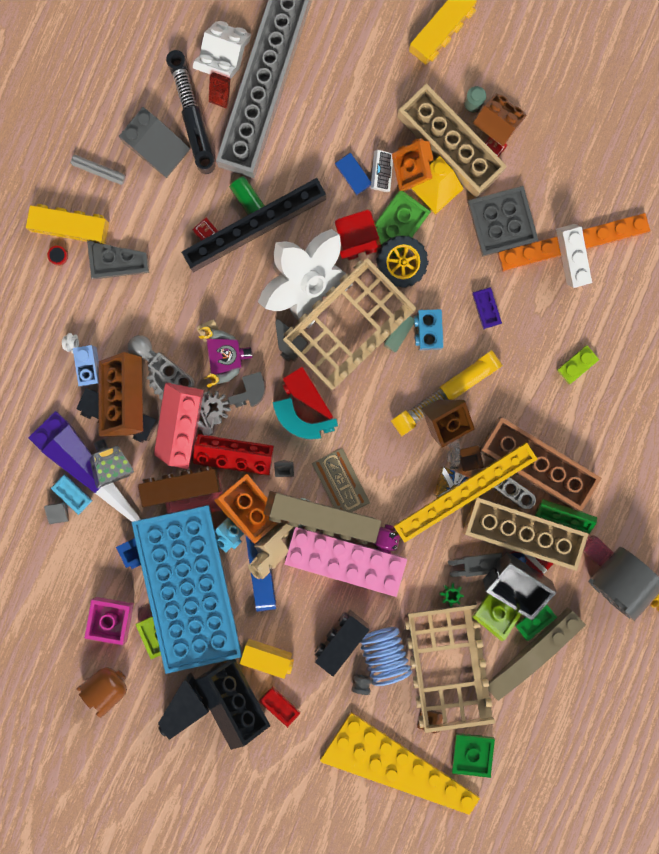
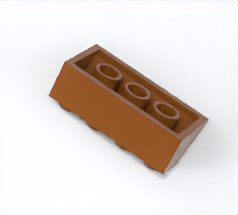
M122 352L99 361V436H128L143 432L142 357Z

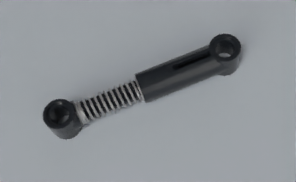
M173 50L167 54L166 62L173 75L175 85H177L176 88L183 108L181 114L195 164L202 174H210L215 170L216 163L200 107L195 104L196 101L193 97L194 94H192L191 84L188 81L187 61L181 51ZM176 60L181 61L178 66H174L173 62ZM198 136H200V140L204 151H200L199 144L197 141ZM208 159L210 163L207 166H202V160Z

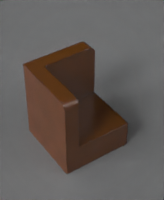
M479 445L458 450L464 472L484 468Z

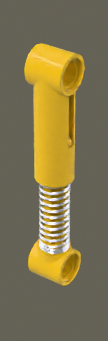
M491 350L465 370L439 387L440 391L435 392V395L432 394V397L426 398V400L421 402V405L418 404V407L415 406V408L408 412L405 410L392 419L391 423L402 437L417 426L416 424L420 421L419 419H423L422 408L438 399H456L482 379L503 366L493 350Z

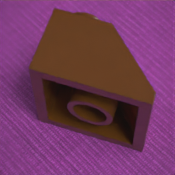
M438 399L422 408L431 436L441 448L475 430L465 400Z

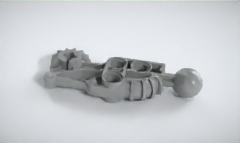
M137 335L130 339L128 352L140 356L149 362L148 370L150 372L147 380L150 382V388L153 387L154 394H158L161 400H163L166 382L180 385V381L183 378H187L189 380L188 387L194 388V379L160 352L155 353L147 337ZM168 366L174 368V374L170 377L165 373ZM210 391L203 394L200 412L205 424L199 420L198 429L207 436L212 435L215 424L222 423L221 416L228 418L224 411H231V408L225 407V405L229 404V400L223 402L226 395L222 394L218 398V391H215L214 398ZM211 403H218L217 408L219 410L211 412Z

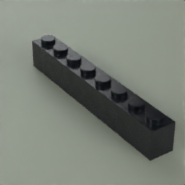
M315 178L183 250L181 253L194 273L325 201L326 193L318 178Z

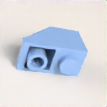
M88 345L73 348L78 386L98 384L99 359L97 347Z

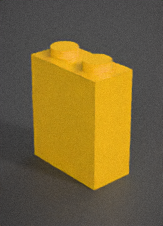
M248 639L240 664L285 679L286 674L290 675L294 659H291V652Z

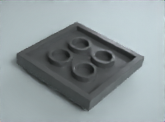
M524 186L468 200L467 203L482 257L539 241Z

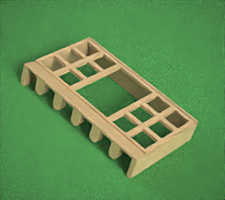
M368 258L365 261L361 259L353 267L355 270L350 275L346 273L340 279L341 284L337 288L333 286L325 294L327 297L322 302L318 300L312 306L313 311L309 315L305 313L297 321L299 324L294 329L290 327L284 333L285 338L283 341L331 391L417 309ZM367 269L378 278L368 288L358 278ZM354 281L364 290L355 301L345 291ZM380 281L391 291L381 301L371 292ZM341 294L377 329L353 354L317 318ZM367 294L377 303L368 314L358 305ZM393 294L403 304L394 314L384 305ZM380 307L390 316L381 327L371 318ZM313 321L324 330L314 340L304 331ZM300 333L310 342L302 352L291 343ZM326 334L337 343L327 353L317 344ZM313 346L323 355L315 365L304 356ZM339 346L349 356L340 366L329 357ZM326 359L336 369L327 379L317 369Z
M477 604L407 613L408 618H404L405 628L410 630V637H407L408 648L413 651V657H410L411 669L415 668L416 676L413 677L414 688H418L419 696H415L417 708H421L422 716H418L419 726L424 728L425 733L495 723L491 711L492 701L488 691L489 681L486 678V661L483 658V642L479 632L480 623L472 617L476 609H478ZM464 610L465 624L452 626L450 612ZM446 613L448 627L433 628L432 615ZM428 615L430 629L415 631L414 617ZM466 628L468 642L454 644L452 630ZM448 631L450 645L436 647L434 632ZM430 633L432 647L418 649L416 635ZM469 647L474 681L424 688L419 653ZM475 685L477 700L463 702L461 687ZM457 688L459 702L445 704L443 690ZM439 690L441 705L426 707L424 692ZM478 704L480 719L465 720L464 706ZM460 707L461 721L447 723L445 709ZM441 709L443 724L429 725L427 711Z

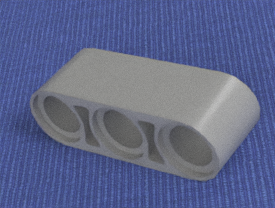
M510 477L493 487V489L521 508L530 509L536 503L535 496ZM511 483L514 486V491L511 494H507L505 487ZM523 495H528L530 498L527 505H523L521 502Z

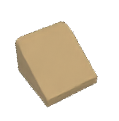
M213 319L197 326L200 336H205V331L199 330L202 327H208L210 330H219Z

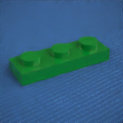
M545 499L541 500L535 511L536 517L588 534L591 533L597 523V517Z

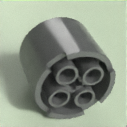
M619 547L588 581L598 593H602V596L610 604L633 621L659 595V576L623 547Z

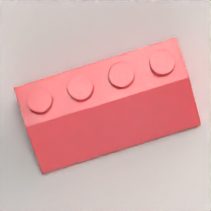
M166 382L154 455L169 466L189 469L193 458L204 390Z

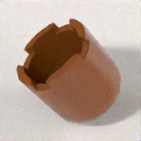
M105 667L97 671L76 689L81 692L79 696L89 709L94 707L98 711L96 715L102 718L126 695L127 686L124 682L126 677L120 670L116 672L112 668Z

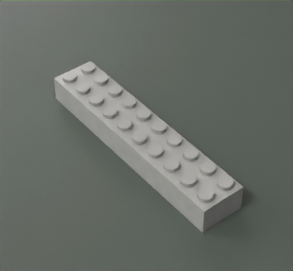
M268 0L216 159L218 167L255 178L312 0Z

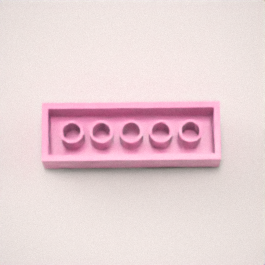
M295 527L285 565L397 597L407 558L393 553H385L376 550V548L317 531L306 530L303 527Z

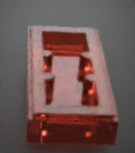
M212 72L209 82V103L227 108L229 104L230 78Z

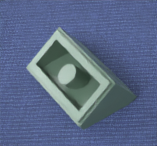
M409 316L387 338L384 346L396 353L414 325V319Z

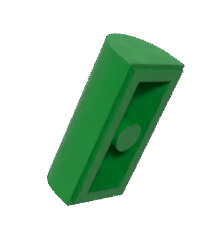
M245 176L238 178L229 186L247 215L265 206Z

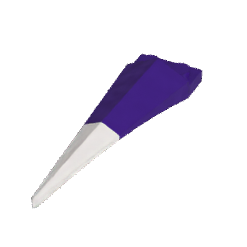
M57 411L28 437L43 454L130 521L141 520L114 483L96 488L90 463L91 452L71 424Z

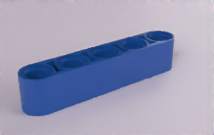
M246 536L250 564L259 553L254 547L258 542L254 544ZM269 569L270 573L264 579H257L251 573L257 612L276 609L271 569Z

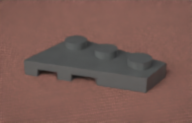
M87 241L92 279L150 273L147 253Z

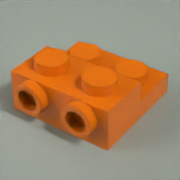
M422 138L412 141L411 145L401 146L398 148V151L392 153L399 191H406L432 179L429 162L433 160L429 141H424Z

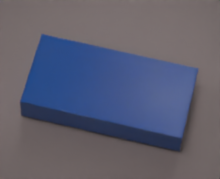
M351 153L335 163V166L356 196L371 186V181Z

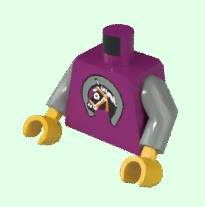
M208 327L199 328V330L205 331V336H199V338H209L207 339L211 374L204 379L210 378L212 383L206 386L211 387L215 384L229 382L243 368L242 360L253 358L251 347L240 348L239 341L233 335L224 331L210 330Z

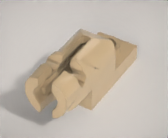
M287 521L278 523L254 546L259 553L248 565V568L255 578L264 579L270 573L269 569H274L287 555L289 550L282 539L286 538L289 535V531L293 528V526L287 525Z

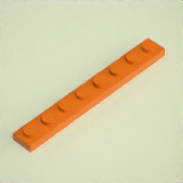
M646 213L583 229L582 231L585 247L589 249L649 233L650 227ZM558 237L498 252L502 272L561 256Z

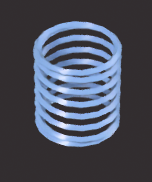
M397 627L383 628L368 633L360 642L362 644L361 649L365 650L363 656L367 657L365 663L369 664L367 670L371 671L369 676L373 678L372 685L374 686L396 683L409 677L412 673L411 666L405 665L409 660L402 658L406 655L405 651H400L404 648V645L398 644L402 638L395 637L400 633ZM376 643L370 647H365L367 644ZM378 650L372 654H367L369 651ZM380 657L374 661H369L371 658ZM382 664L376 668H371L374 665ZM376 672H382L378 675H373ZM405 672H408L398 678L389 681L377 682L381 679L394 677Z

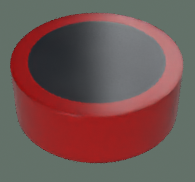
M61 246L51 247L47 254L49 261L57 266L65 264L68 259L67 251Z

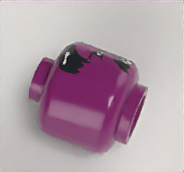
M385 524V527H380L376 543L373 544L377 546L376 550L391 554L392 551L397 550L401 537L394 526Z

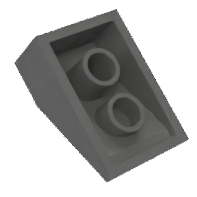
M144 107L141 108L119 135V138L127 147L166 178L191 150Z

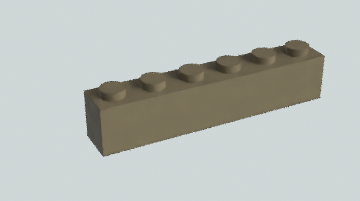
M273 491L269 492L263 513L269 516L270 521L280 523L281 520H285L287 525L298 527L301 524L305 525L306 530L316 532L317 529H321L323 534L334 536V533L340 534V538L350 541L351 537L356 538L357 542L368 545V542L376 543L382 522L373 517Z

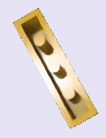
M447 0L410 43L409 52L425 65L429 61L433 62L438 57V51L441 47L445 48L450 43L453 33H458L462 29L465 19H470L474 15L477 0Z
M43 204L30 205L26 229L30 232L85 242L92 241L99 244H106L109 222L104 219L103 215L93 214V216H87L85 212L76 210L74 213L67 212V209L55 207V210L48 209V206Z

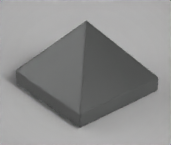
M281 460L274 463L275 477H294L293 462Z

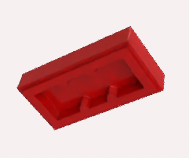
M273 686L259 700L287 728L301 713Z

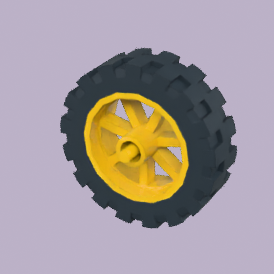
M409 236L392 237L385 241L377 252V268L395 287L406 288L415 285L426 274V268L429 260H427L428 254L424 249L425 247L415 238ZM405 247L403 255L400 256L397 248ZM408 249L413 252L414 256L406 258ZM394 251L397 258L389 259L391 253ZM410 260H416L415 267L408 264ZM388 262H396L397 265L391 270ZM400 266L402 276L394 274ZM406 266L412 269V271L407 275H405Z

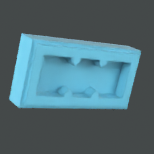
M66 474L51 487L78 515L93 501Z

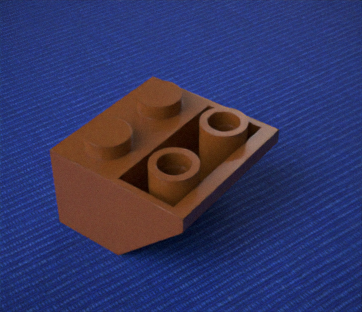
M496 93L484 105L472 124L504 146L527 115L523 113L521 108L509 103L505 96Z

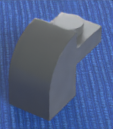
M261 372L242 377L246 392L228 397L231 406L235 405L236 408L247 405L246 401H249L250 406L255 407L263 400L266 386Z

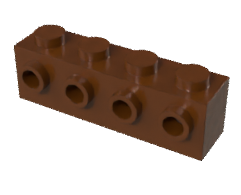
M211 466L200 468V472L193 473L192 470L183 471L181 476L174 477L173 474L163 475L162 480L155 481L154 477L143 479V483L138 484L142 507L221 492L217 469H212Z

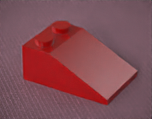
M303 367L283 378L285 383L282 384V387L288 396L292 394L295 399L327 419L331 420L333 418Z

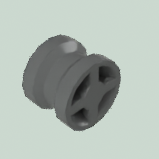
M354 675L355 684L352 686L351 691L361 695H370L371 690L369 687L373 678L365 675Z

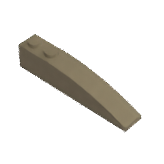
M567 607L489 681L488 691L499 701L544 665L586 624Z

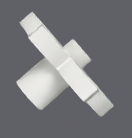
M332 229L316 236L309 243L305 251L292 242H276L273 267L275 273L279 276L267 284L261 293L258 303L265 309L272 311H282L290 308L291 313L297 320L305 313L309 315L313 311L312 306L318 300L322 302V297H327L325 294L333 286L337 288L341 284L340 279L346 274L339 267L335 266L340 254V235ZM315 321L307 326V328L309 329Z

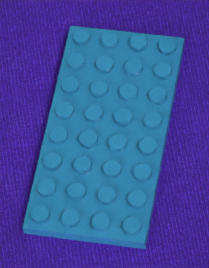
M209 505L132 521L165 674L242 657Z

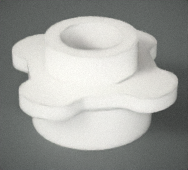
M68 333L62 339V347L67 352L71 351L73 353V348L79 346V340L77 335Z

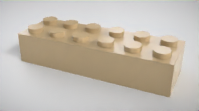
M427 83L399 109L397 116L399 120L418 139L422 138L424 141L430 142L433 155L436 158L439 156L443 158L453 169L458 180L475 198L484 192L505 171L507 166Z
M475 498L472 501L462 532L465 535L575 571L578 569L588 537V533L480 498Z

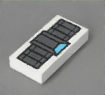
M381 150L374 151L371 189L390 192L393 166L392 153Z

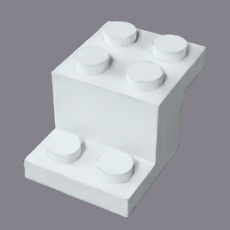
M215 22L204 32L201 52L194 60L193 68L229 81L240 69L244 47L250 42L251 34L247 33L243 28L230 27L226 22Z

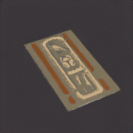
M343 448L312 463L334 508L353 512L370 503Z

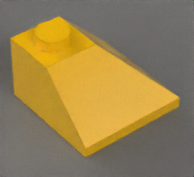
M441 156L430 164L432 179L411 188L435 215L463 190L453 169Z

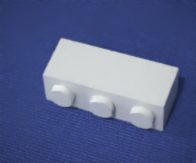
M572 224L557 228L556 232L567 285L576 288L592 283L582 226Z

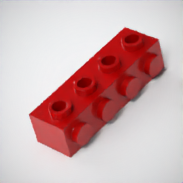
M198 434L194 445L193 464L270 475L274 445Z

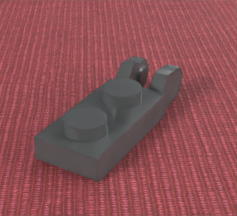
M502 553L448 560V564L452 566L464 564L463 571L450 572V577L486 575L493 567L497 569L496 564L502 558Z

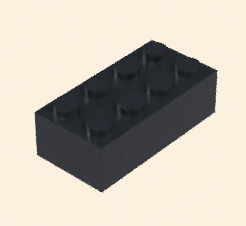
M236 659L222 661L194 680L231 750L244 747L270 727Z

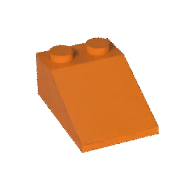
M248 474L243 475L214 499L226 516L254 544L278 524L277 522L270 521L269 516L263 514L268 498Z

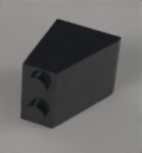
M191 672L182 682L158 722L160 733L164 737L167 736L169 740L202 718L210 710Z

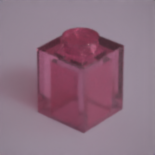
M594 535L587 537L583 553L598 566H601L614 553Z

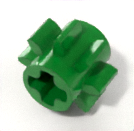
M453 582L448 587L443 585L445 588L444 592H439L440 595L445 597L442 599V602L446 603L448 601L450 607L455 602L460 605L459 599L464 597L462 593H459L462 587L458 586L455 588ZM450 590H451L452 592H455V593H454V595H455L454 598L449 597L448 592H449Z

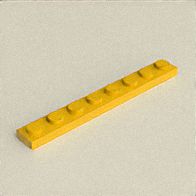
M525 442L394 525V528L405 543L538 459L528 443Z

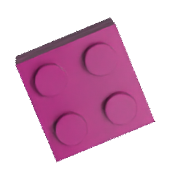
M101 597L93 598L90 604L84 638L124 645L128 640L134 603Z

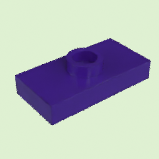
M491 287L473 292L472 296L483 330L502 324Z

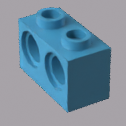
M442 309L418 310L417 315H414V327H418V334H415V346H419V350H442ZM430 316L433 320L432 325L424 324L423 317ZM431 335L434 339L433 344H426L424 336Z

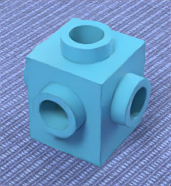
M229 518L215 530L218 547L224 552H227L231 547L235 550L242 542L240 538L244 533Z

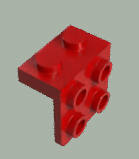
M367 209L335 220V226L340 235V242L343 248L340 251L342 259L346 257L348 261L359 257L358 254L362 252L369 255L377 252L376 248L382 246L371 210Z

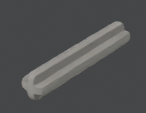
M72 156L70 163L75 167L120 185L125 181V175L80 156Z

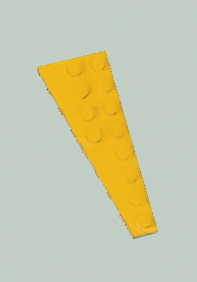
M350 712L320 758V761L324 764L468 815L471 814L480 800L478 795L353 712Z

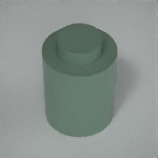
M479 86L469 89L464 101V106L469 112L475 113L481 110L486 100L485 90Z

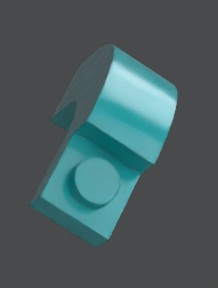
M292 398L273 402L279 422L287 431L297 437L311 440L321 439L320 431L323 430L325 434L335 431L334 427H338L337 419L315 424L302 421L295 412Z

